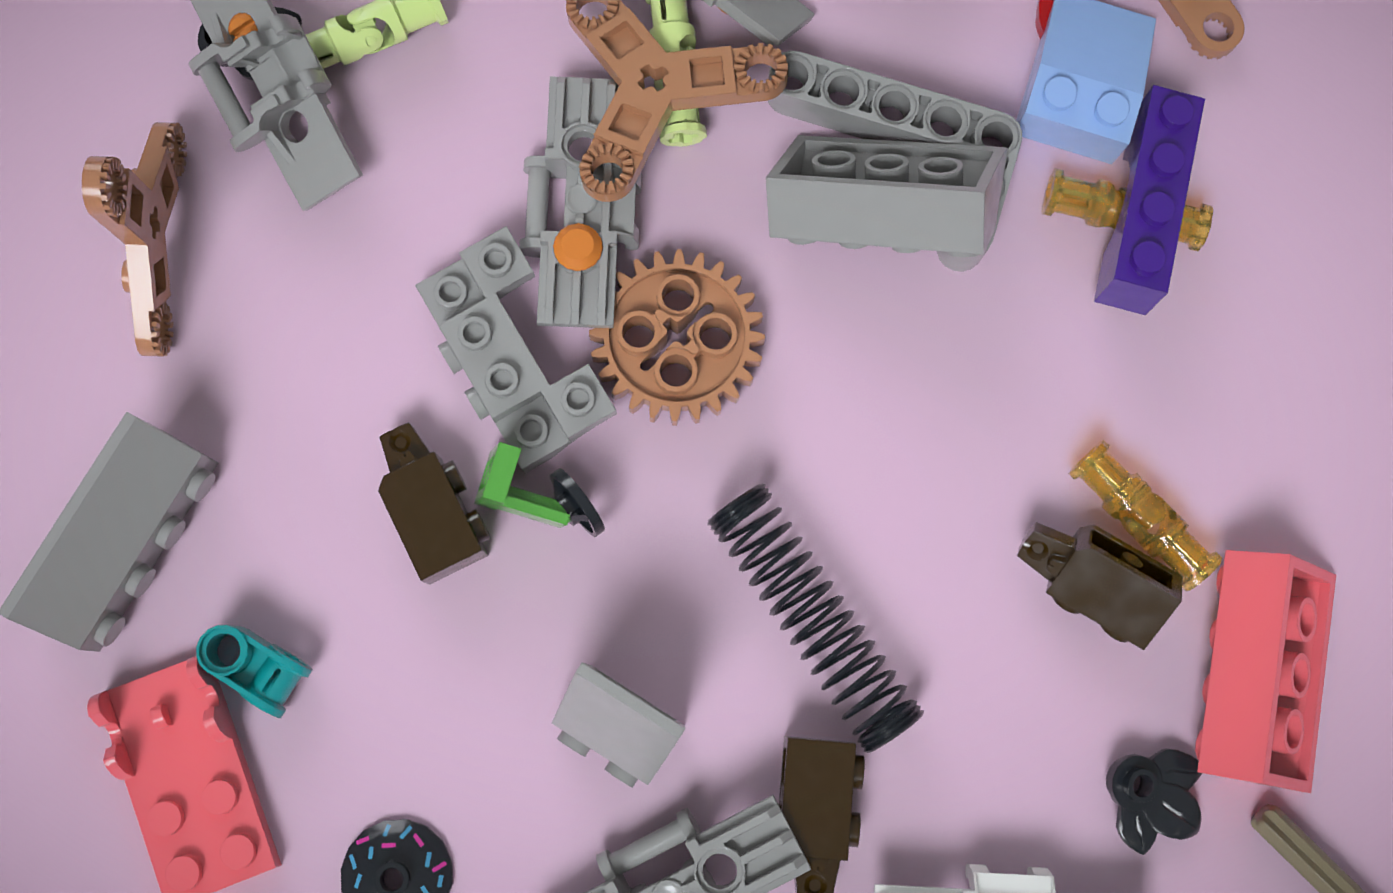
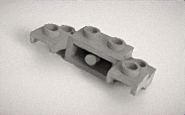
M505 226L459 252L462 259L421 281L415 287L447 340L438 345L447 364L454 374L464 369L473 385L472 388L464 392L480 420L489 415L491 416L508 445L521 448L518 463L526 474L555 457L572 442L615 416L617 412L589 364L549 385L500 302V299L535 277L534 271L509 229Z

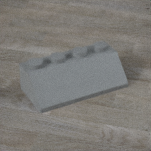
M798 135L766 176L769 236L771 238L788 239L791 243L799 245L820 241L839 243L842 247L849 249H859L870 245L892 247L894 251L900 253L931 250L943 251L949 256L957 258L970 257L975 254L984 255L995 231L1007 158V147Z
M126 412L0 608V615L78 650L100 652L103 646H109L121 633L125 624V618L122 616L133 598L143 595L151 585L156 573L153 566L163 550L172 548L181 537L186 525L183 519L194 501H201L213 486L215 481L213 471L218 462L167 432Z

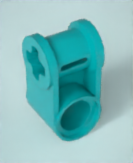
M217 625L212 627L200 637L196 646L198 662L207 673H210L238 691L240 696L255 707L277 718H281L285 713L286 709L283 704L301 677L308 678L313 671L308 664L275 644L269 643L250 629L242 626ZM228 635L234 636L240 645L239 658L231 666L224 665L218 656V646L221 640Z

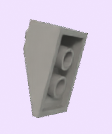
M583 662L575 672L552 721V724L562 730L557 738L560 742L586 757L590 749L609 760L605 770L632 788L638 779L649 785L686 729L684 724L592 665Z

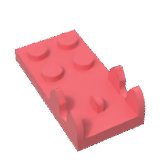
M196 656L90 697L87 704L88 715L98 727H105L112 742V746L105 750L104 764L115 778L125 780L161 893H213L282 865L219 679L207 673L200 666Z

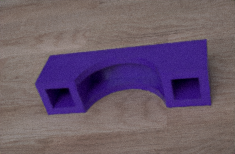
M1153 85L1143 98L1130 143L1125 149L1123 160L1129 162L1127 191L1116 228L1103 254L1094 302L1146 316L1168 294L1205 98Z

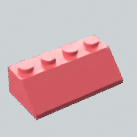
M1225 550L1224 565L1219 569L1216 581L1217 591L1220 595L1217 619L1212 623L1209 636L1210 645L1213 649L1210 674L1205 678L1202 690L1203 700L1206 704L1204 723L1195 744V752L1199 760L1197 772L1311 793L1336 574L1291 554Z

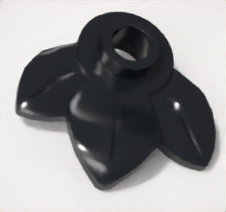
M1166 748L1158 751L1150 758L1137 754L1127 755L1116 760L1110 766L1106 775V787L1112 800L1118 805L1117 832L1129 848L1144 855L1151 849L1158 833L1179 840L1197 835L1201 827V810L1196 798L1188 792L1202 775V773L1197 772L1199 761L1196 758L1180 750ZM1138 776H1140L1141 781L1139 788L1136 792H1134V781Z

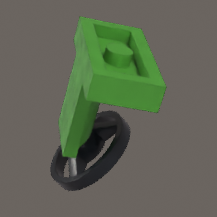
M499 442L492 449L475 498V505L492 510H503L558 528L567 526L568 523L572 526L579 523L593 537H597L605 531L603 521L588 497L563 469L559 468L550 474L554 499L510 485L521 448Z

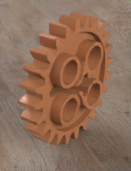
M677 249L673 264H666L659 251L654 252V267L647 269L640 260H633L635 276L632 279L619 271L616 273V282L620 290L619 292L615 291L614 328H594L589 330L591 341L604 344V346L591 352L593 362L609 363L598 373L601 383L617 379L618 382L611 392L612 398L618 400L629 393L632 396L629 412L634 414L646 404L650 406V422L653 423L658 419L662 410L669 411L673 426H677L681 411H688L695 424L700 423L701 407L707 406L716 416L720 415L721 404L719 398L723 396L736 404L740 396L734 386L735 382L749 387L753 382V376L744 366L760 367L762 356L749 349L764 345L765 334L750 331L751 328L762 323L763 319L762 312H746V309L753 304L755 294L748 292L738 295L736 292L741 285L742 277L738 274L727 281L723 280L724 262L722 261L718 262L710 271L704 269V253L701 252L696 256L692 265L685 264L682 249ZM680 290L689 294L693 302L685 310L676 311L668 308L663 299L668 293ZM705 305L713 307L711 313L703 316L689 327L685 346L678 341L673 342L648 371L640 368L644 361L654 357L666 347L668 343V330L671 329L676 334L681 333ZM634 326L647 327L654 334L652 341L648 345L639 348L626 343L624 336ZM719 328L728 334L730 342L722 349L715 350L706 347L700 340V336L707 329ZM677 363L687 367L691 373L689 381L677 387L665 383L661 378V373L670 364Z

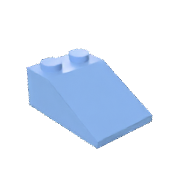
M1054 0L1016 119L1020 124L1022 137L1113 164L1129 145L1145 90L1156 18L1097 0Z

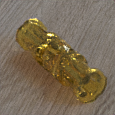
M1054 168L1046 186L1041 212L1047 216H1051L1054 212L1084 219L1085 224L1097 228L1109 226L1115 230L1123 207L1127 187H1120L1119 190H1116L1110 181L1098 179L1095 183L1067 177L1064 175V170ZM1202 203L1198 208L1188 205L1184 207L1178 242L1186 243L1189 250L1198 252L1206 242L1212 224L1213 207L1211 205Z
M1102 440L1083 456L1068 474L1073 479L1080 478L1103 500L1101 507L1114 519H1118L1123 528L1152 558L1159 556L1172 570L1183 576L1182 588L1186 592L1194 589L1221 564L1222 557L1217 552L1210 553L1187 531L1189 524L1159 495L1153 493L1151 487L1138 473L1130 474L1108 452L1110 445L1105 440ZM1160 523L1156 534H1150L1147 531L1154 524Z

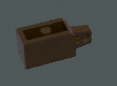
M409 422L381 435L379 438L390 473L383 476L378 492L420 581L430 585L489 556L483 542L491 539L490 534L478 510L475 509L468 513L459 493L467 490V487L454 461L452 460L444 464L443 460L434 451L430 452Z
M1036 522L1019 546L1017 556L1048 580L1046 593L1052 596L1057 605L1072 614L1081 613L1101 625L1102 629L1113 639L1124 643L1130 642L1142 650L1146 649L1182 602L1183 576L1096 525L1080 527L1072 537Z
M784 736L779 806L811 866L810 871L794 878L795 893H834L840 861H848L849 847H858L861 818L860 813L852 812L853 789L861 790L863 787L865 760L864 755H856V743Z

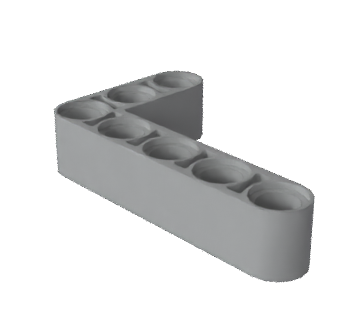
M800 51L781 53L786 56L788 77H794L803 84L801 89H784L779 96L768 100L769 105L774 111L782 115L862 139L985 146L982 138L994 137L1002 143L1003 147H1007V158L995 231L985 253L988 251L995 236L1022 142V130L1014 117L1001 111ZM770 66L768 79L771 80V77L775 75V70ZM835 92H844L853 99V103L846 106L838 105L830 99L829 95ZM894 107L902 113L904 119L890 121L881 114L880 109ZM944 122L952 128L954 135L941 136L932 129L931 123ZM937 251L939 260L945 267L960 272L971 270L984 256L975 254L970 257L957 258L949 256L946 252Z

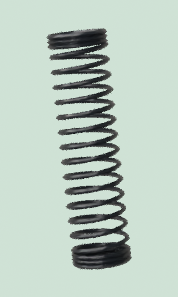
M759 484L719 510L708 520L707 525L711 526V530H714V535H719V542H727L746 533L729 550L730 557L741 555L760 545L739 565V571H747L774 557L753 575L749 581V586L759 585L788 569L760 594V601L768 600L801 582L770 609L769 615H777L815 594L781 623L780 630H787L828 607L791 639L790 645H796L841 620L801 654L800 660H806L853 634L811 670L810 675H816L866 647L822 684L821 690H826L855 672L876 662L858 680L832 700L831 705H837L870 684L888 676L875 690L842 715V720L849 719L878 700L899 691L885 706L852 732V735H857L867 729L860 735L857 742L861 743L864 752H873L915 724L923 716L924 710H920L921 706L917 705L916 700H907L893 706L905 694L907 688L905 685L900 684L880 693L894 679L896 675L895 670H887L868 679L884 663L886 656L877 655L853 667L873 649L875 641H864L840 654L863 633L865 626L857 625L825 642L853 617L854 611L847 610L812 629L842 603L844 596L838 595L799 616L833 586L834 581H826L786 603L823 571V566H817L772 591L809 560L813 552L807 551L761 577L775 563L800 544L803 537L798 536L748 564L767 546L792 527V522L781 525L758 540L737 550L753 534L781 513L782 508L777 507L744 528L726 536L743 519L771 499L772 493H768L769 489L765 488L766 484Z

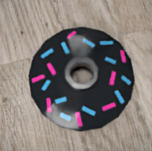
M409 819L384 820L364 830L349 846L341 867L342 893H450L453 885L452 859L443 840L428 826ZM389 868L399 870L403 876V883L398 889H391L384 882L385 871Z

